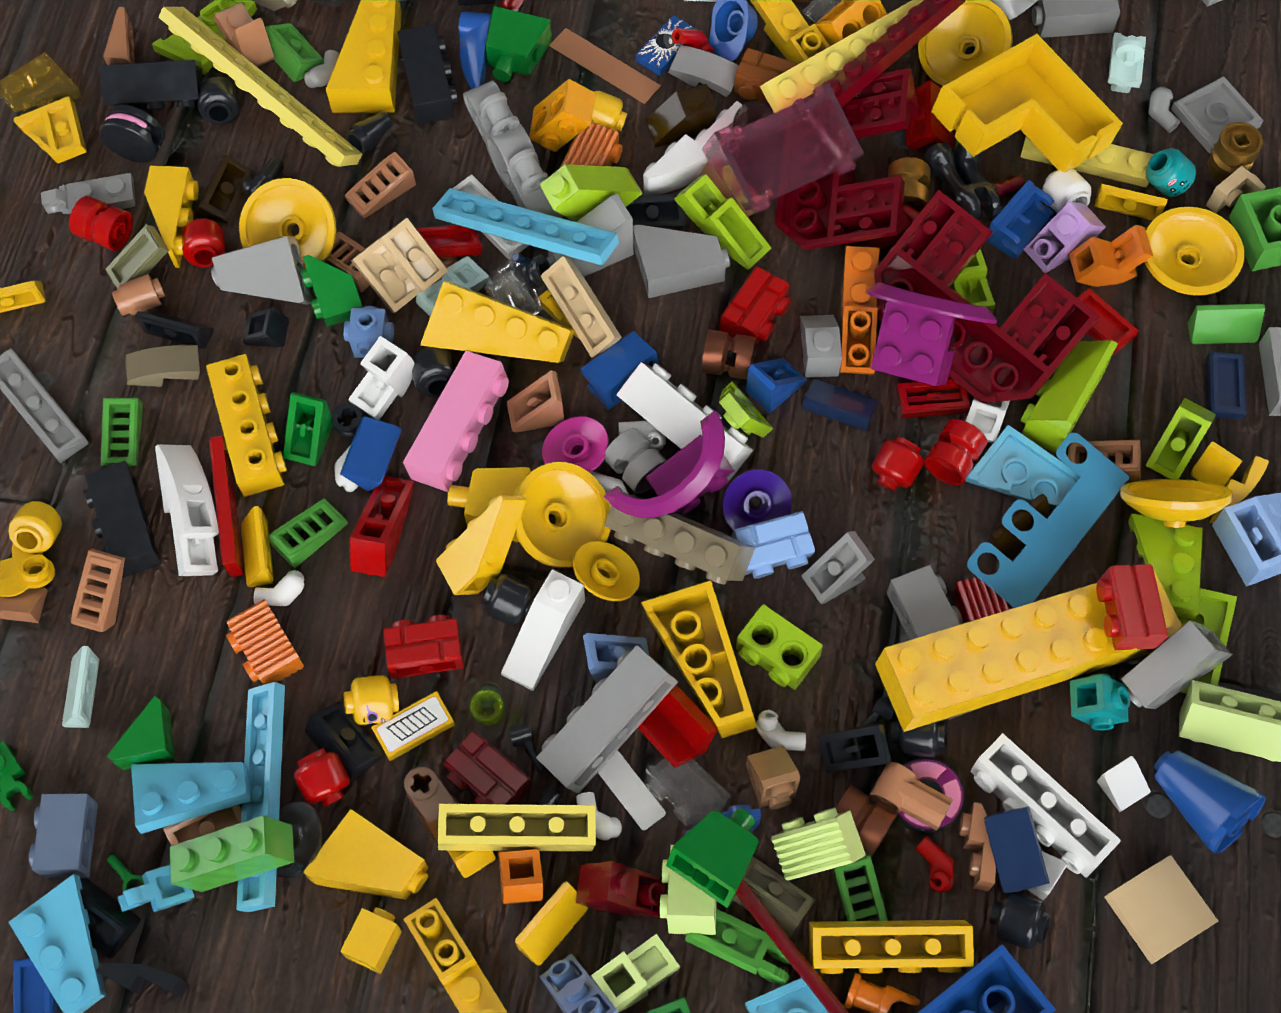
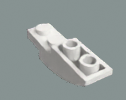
M736 101L728 110L724 109L721 111L715 123L710 128L703 129L695 140L685 134L677 143L673 142L670 144L664 156L656 163H651L644 171V194L646 196L661 195L691 184L700 176L711 154L715 151L725 161L730 159L735 154L736 136L745 128L747 108Z
M158 444L155 446L163 508L164 513H170L179 576L213 575L218 572L213 537L219 533L212 495L203 468L191 445Z

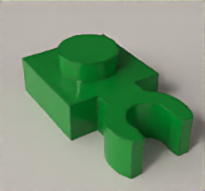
M2 741L0 743V802L8 810L14 811L15 806L11 802L14 793L21 792L28 800L33 798V794L29 787L17 781L26 772L9 745Z

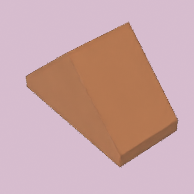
M549 371L507 401L513 432L518 433L552 427L564 421L562 398L555 371Z

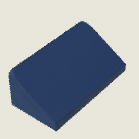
M813 379L803 399L802 409L867 431L878 400Z
M1029 806L996 812L986 816L984 823L1004 894L1049 884L1050 881Z

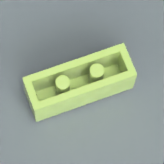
M1192 680L1179 713V737L1226 748L1234 752L1262 757L1270 761L1281 762V702Z

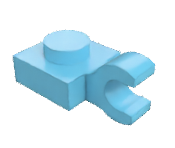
M170 865L144 873L142 878L145 885L123 891V895L117 897L122 912L147 902H151L153 911L157 912L190 901L194 898V894L191 889L171 884Z

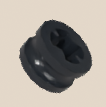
M537 256L533 260L528 259L523 262V277L527 285L532 289L545 285L540 276L551 267L545 257Z
M349 403L338 406L332 413V423L336 433L343 438H354L363 415L356 405ZM346 416H351V417H352V421H351L352 425H350V426H345V425H344V422H345V418H344V417H346Z

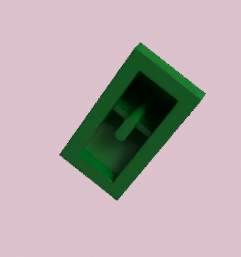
M295 392L290 394L283 452L284 459L311 466L318 465L333 427L332 415L326 400Z
M156 696L153 697L107 755L122 771L131 769V764H158L175 760L170 711Z

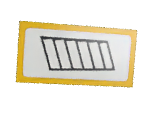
M436 691L397 712L390 721L377 723L371 728L389 761H392L455 726V723Z

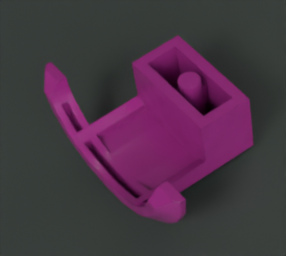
M882 282L874 284L866 289L865 292L870 296L887 301L871 369L934 386L947 384L955 353L954 350L948 348L956 317L984 323H997L996 317L987 307L928 296L893 287Z
M717 411L711 412L700 421L702 435H699L646 476V479L657 493V497L642 500L631 497L623 492L619 486H616L604 496L607 501L624 514L638 518H656L674 512L682 511L684 514L688 513L701 503L699 498L710 490L713 493L725 486L729 481L727 477L735 470L724 456L725 433L723 423Z

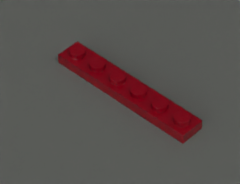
M923 0L919 5L911 8L908 14L898 23L890 26L884 35L869 44L865 51L857 58L845 64L837 75L821 85V88L811 96L814 106L835 113L839 111L961 6L965 0Z

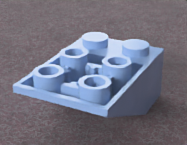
M1281 493L1256 496L1224 508L1212 527L1245 586L1247 587L1281 574Z

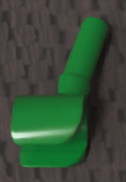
M113 854L108 857L107 862L123 881V891L130 889L131 884L135 881H141L142 885H145L143 878L140 875H133L131 871H128L116 855Z

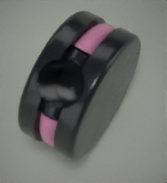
M129 105L113 106L99 130L101 140L111 151L127 160L138 163L153 161L165 139V131L162 125L153 116Z

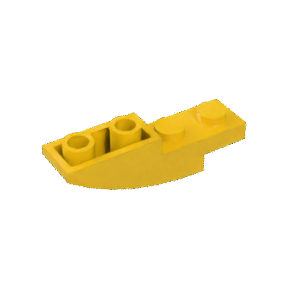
M750 0L766 23L764 31L788 61L800 64L830 47L815 24L808 25L792 0Z
M437 898L403 919L459 1013H507Z

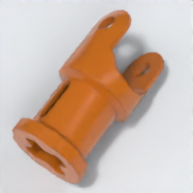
M855 972L844 1007L850 1009L854 1006L870 1013H891L890 1007L897 1001L918 1006L920 1000L895 987L886 985L883 988L861 979V974Z

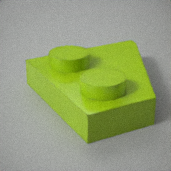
M731 381L722 389L719 403L727 411L723 416L736 430L741 428L748 435L754 433L763 438L773 429L734 381Z

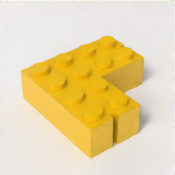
M1038 34L942 86L931 111L949 132L954 129L956 130L954 137L972 157L1021 130L1058 170L1064 173L1084 163L1086 158L1089 160L1109 148L1123 124Z

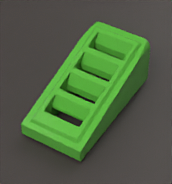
M103 398L102 467H108L126 461L128 466H137L143 417V402L140 399ZM116 413H130V418L115 417ZM129 425V430L114 431V426ZM113 438H129V443H113ZM129 450L128 457H111V451Z
M324 498L280 526L268 536V539L278 553L295 569L344 528L348 522ZM323 512L333 520L329 525L319 517ZM312 521L321 528L317 533L309 526ZM304 530L310 537L304 540L298 534L300 531ZM292 538L298 544L294 548L288 543Z
M869 854L853 863L832 868L847 921H856V919L877 914L879 921H888ZM863 868L864 875L845 880V872ZM867 883L869 890L849 895L848 888ZM872 899L874 906L856 911L853 910L852 904Z

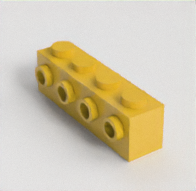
M243 354L206 365L236 483L243 496L246 497L283 486L284 482L281 473L287 471L281 451L275 453L273 443L279 442L274 423H267L265 414L271 413L266 394H259L257 385L263 384L257 364L251 366L247 355Z
M965 920L809 922L810 963L814 969H819V972L823 974L843 973V968H859L860 973L868 974L882 973L883 968H898V972L920 973L922 972V967H938L939 972L946 973L961 972L962 967H974L973 926Z

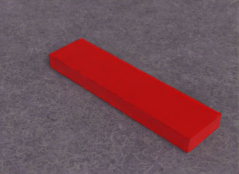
M223 436L211 437L209 444L222 564L231 577L244 575L232 464Z

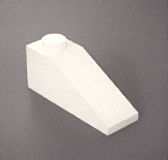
M551 570L530 607L502 669V676L534 691L585 603L583 584Z

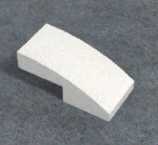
M974 397L966 422L978 428L985 435L987 442L993 444L998 436L1010 401L984 404Z

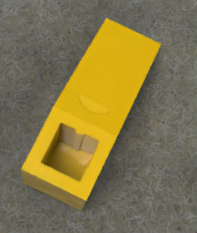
M150 166L144 193L162 239L169 249L168 254L174 266L180 268L183 255L181 233L184 226L193 221L192 204L193 200L198 199V182L193 180L188 167Z
M502 494L493 498L488 504L489 507L479 517L471 520L467 524V529L458 538L446 545V550L436 559V562L454 595L479 594L488 586L492 577L496 578L500 574L527 501L525 496Z

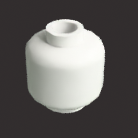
M1075 169L1068 170L1065 173L1060 170L1052 172L1046 178L1042 191L1053 198L1054 203L1050 207L1056 213H1059L1069 201L1088 206L1092 193L1090 184Z

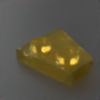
M46 52L0 80V97L13 112L29 109L35 105H48L53 103L52 98L70 95L72 99H77L82 96L79 88Z

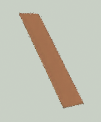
M567 28L549 45L643 104L661 87L660 84Z

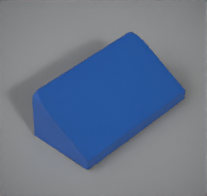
M365 416L362 417L340 475L366 491L379 486L383 481L402 429L396 425Z

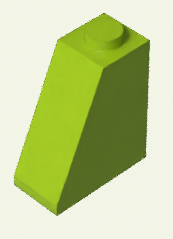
M564 164L540 184L553 210L573 222H577L615 194L619 195L625 207L643 194L626 167Z

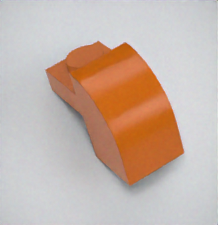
M1134 225L1112 242L1091 237L1069 253L1076 282L1095 287L1120 284L1137 276L1135 268L1153 256L1145 227Z
M539 849L498 851L503 904L542 901L543 878Z

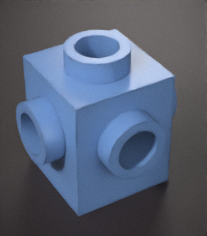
M373 306L351 308L350 321H345L344 340L349 341L354 358H364L380 336L389 342H393L394 324L388 321L385 309Z

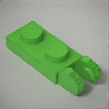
M716 909V935L687 933L686 942L755 975L758 973L763 979L773 982L778 986L786 985L790 978V975L785 970L763 960L766 952H768L774 959L790 964L766 932Z

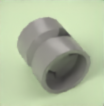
M632 428L626 430L612 441L604 452L606 454L604 460L617 474L623 473V481L635 494H642L652 488L646 476L667 460L656 449H649V441L638 429Z

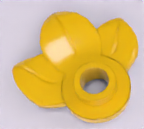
M13 544V558L0 561V596L13 597L20 595L29 588H40L47 585L55 576L53 563L43 556V552L39 554L28 553L20 550Z

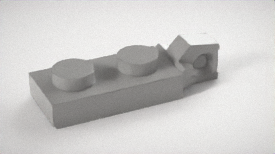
M131 173L69 183L59 186V189L55 188L41 192L42 205L47 214L56 212L71 214L76 202L86 195L106 202L108 206L112 205L120 209L136 206L134 179Z

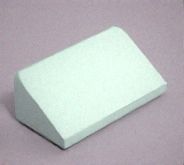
M82 646L71 661L62 721L63 727L89 728L100 659L88 646Z

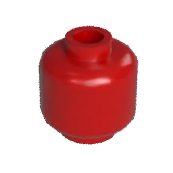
M195 219L184 226L181 233L182 253L189 263L198 267L213 266L212 257L225 254L224 231L218 223L209 219Z
M901 437L885 441L871 466L874 473L879 476L876 482L891 491H895L897 486L900 488L910 487L924 464V460L919 454L921 449L914 443Z
M323 748L297 762L299 768L294 773V779L307 803L315 804L321 801L325 808L345 797L341 790L348 786L350 777L337 753H326Z

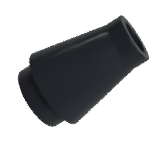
M380 111L372 117L351 125L349 132L346 133V139L362 154L364 152H371L384 134L393 126V121L386 112Z

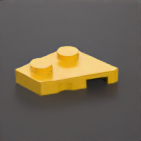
M69 96L13 118L14 123L58 164L87 152L76 106Z

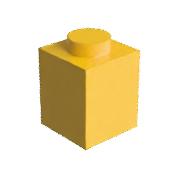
M375 907L373 913L362 908L340 952L347 959L381 974L402 933L399 926L394 923L396 917Z

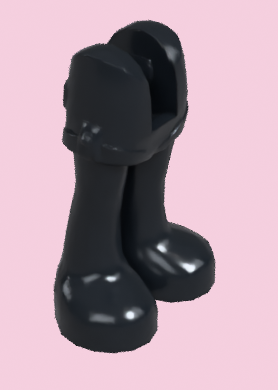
M960 142L954 154L947 143L933 145L926 152L924 161L929 165L931 173L940 178L953 192L955 203L977 220L981 216L980 204L988 217H995L1001 213L999 191L995 185L983 176L978 166L984 156V151L972 157ZM958 172L968 181V185H965Z

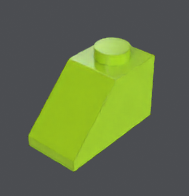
M1184 398L1145 466L1169 479L1178 480L1216 414Z

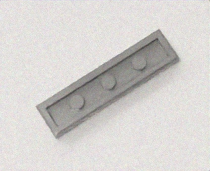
M10 348L1 354L0 390L61 464L89 443L13 349Z

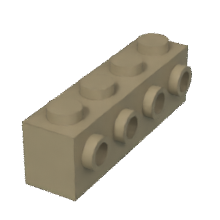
M630 495L631 497H635V498L642 499V498L637 497V496H635V495ZM611 505L604 524L605 527L615 531V538L634 544V541L637 540L646 544L644 547L645 551L659 557H664L665 553L676 558L674 562L676 565L691 571L698 567L707 571L705 575L707 579L723 585L727 581H743L755 551V547L677 513H669L656 518H638L624 514Z

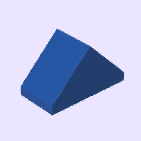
M784 358L752 363L748 368L746 392L770 414L802 387L807 379Z

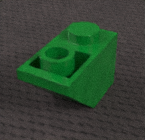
M310 255L303 257L306 267L300 269L306 288L313 287L316 298L310 301L316 319L324 318L326 327L350 320L351 308H363L352 275Z

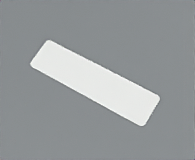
M617 750L598 771V774L642 830H646L664 817L666 812Z

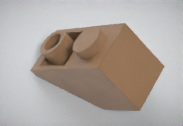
M779 746L747 756L746 769L759 808L769 806L773 810L789 805L792 802L791 799L796 797L800 775L785 747Z

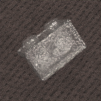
M664 757L655 767L650 765L646 769V779L649 781L646 784L648 789L659 800L662 801L666 798L675 807L673 812L676 817L687 827L691 824H698L711 811H720L731 800V795L694 759L675 768Z

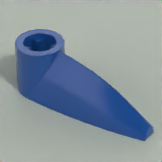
M461 12L460 60L465 78L471 89L483 85L488 69L486 41L492 17L490 13Z

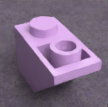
M1069 201L1024 250L1040 269L1047 273L1069 260L1070 252L1091 237H1097L1106 226L1086 204Z

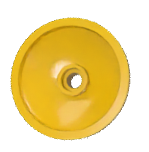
M965 0L961 6L919 41L918 53L920 63L926 74L935 83L944 86L1012 48V28L1005 13L992 1ZM974 46L975 50L973 53L965 54L968 47Z
M276 179L260 186L247 199L240 216V239L243 248L289 236L297 239L302 260L304 256L310 255L325 262L335 243L336 219L329 201L317 188L297 179ZM297 224L299 226V233L293 236L291 228Z
M1198 207L1174 208L1157 216L1146 230L1153 256L1145 261V265L1160 283L1176 292L1187 295H1209L1219 292L1236 279L1243 266L1244 246L1238 232L1227 220L1212 211Z
M552 462L532 470L522 479L514 496H525L527 499L515 531L523 548L534 559L545 565L555 568H572L574 555L580 546L591 541L607 542L611 529L605 527L604 524L611 507L604 497L606 495L604 488L590 472L572 463ZM550 513L556 518L555 524L549 521Z
M1152 479L1124 484L1120 489V496L1127 505L1144 516L1164 521V526L1180 528L1185 527L1186 522L1205 519L1224 509L1232 501V490L1218 484L1202 481Z

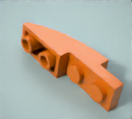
M846 246L841 298L840 340L842 360L840 373L871 375L875 373L871 366L876 349L877 298L865 292L866 289L875 284L874 271L879 265V248Z

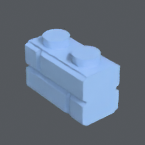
M802 511L735 529L731 535L732 538L755 547L745 574H753L754 579L774 573L773 567L784 564L787 565L788 569L808 564L807 558H810L815 552Z

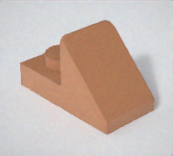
M242 2L214 15V22L228 44L256 67L274 59L262 19L257 18L253 20Z

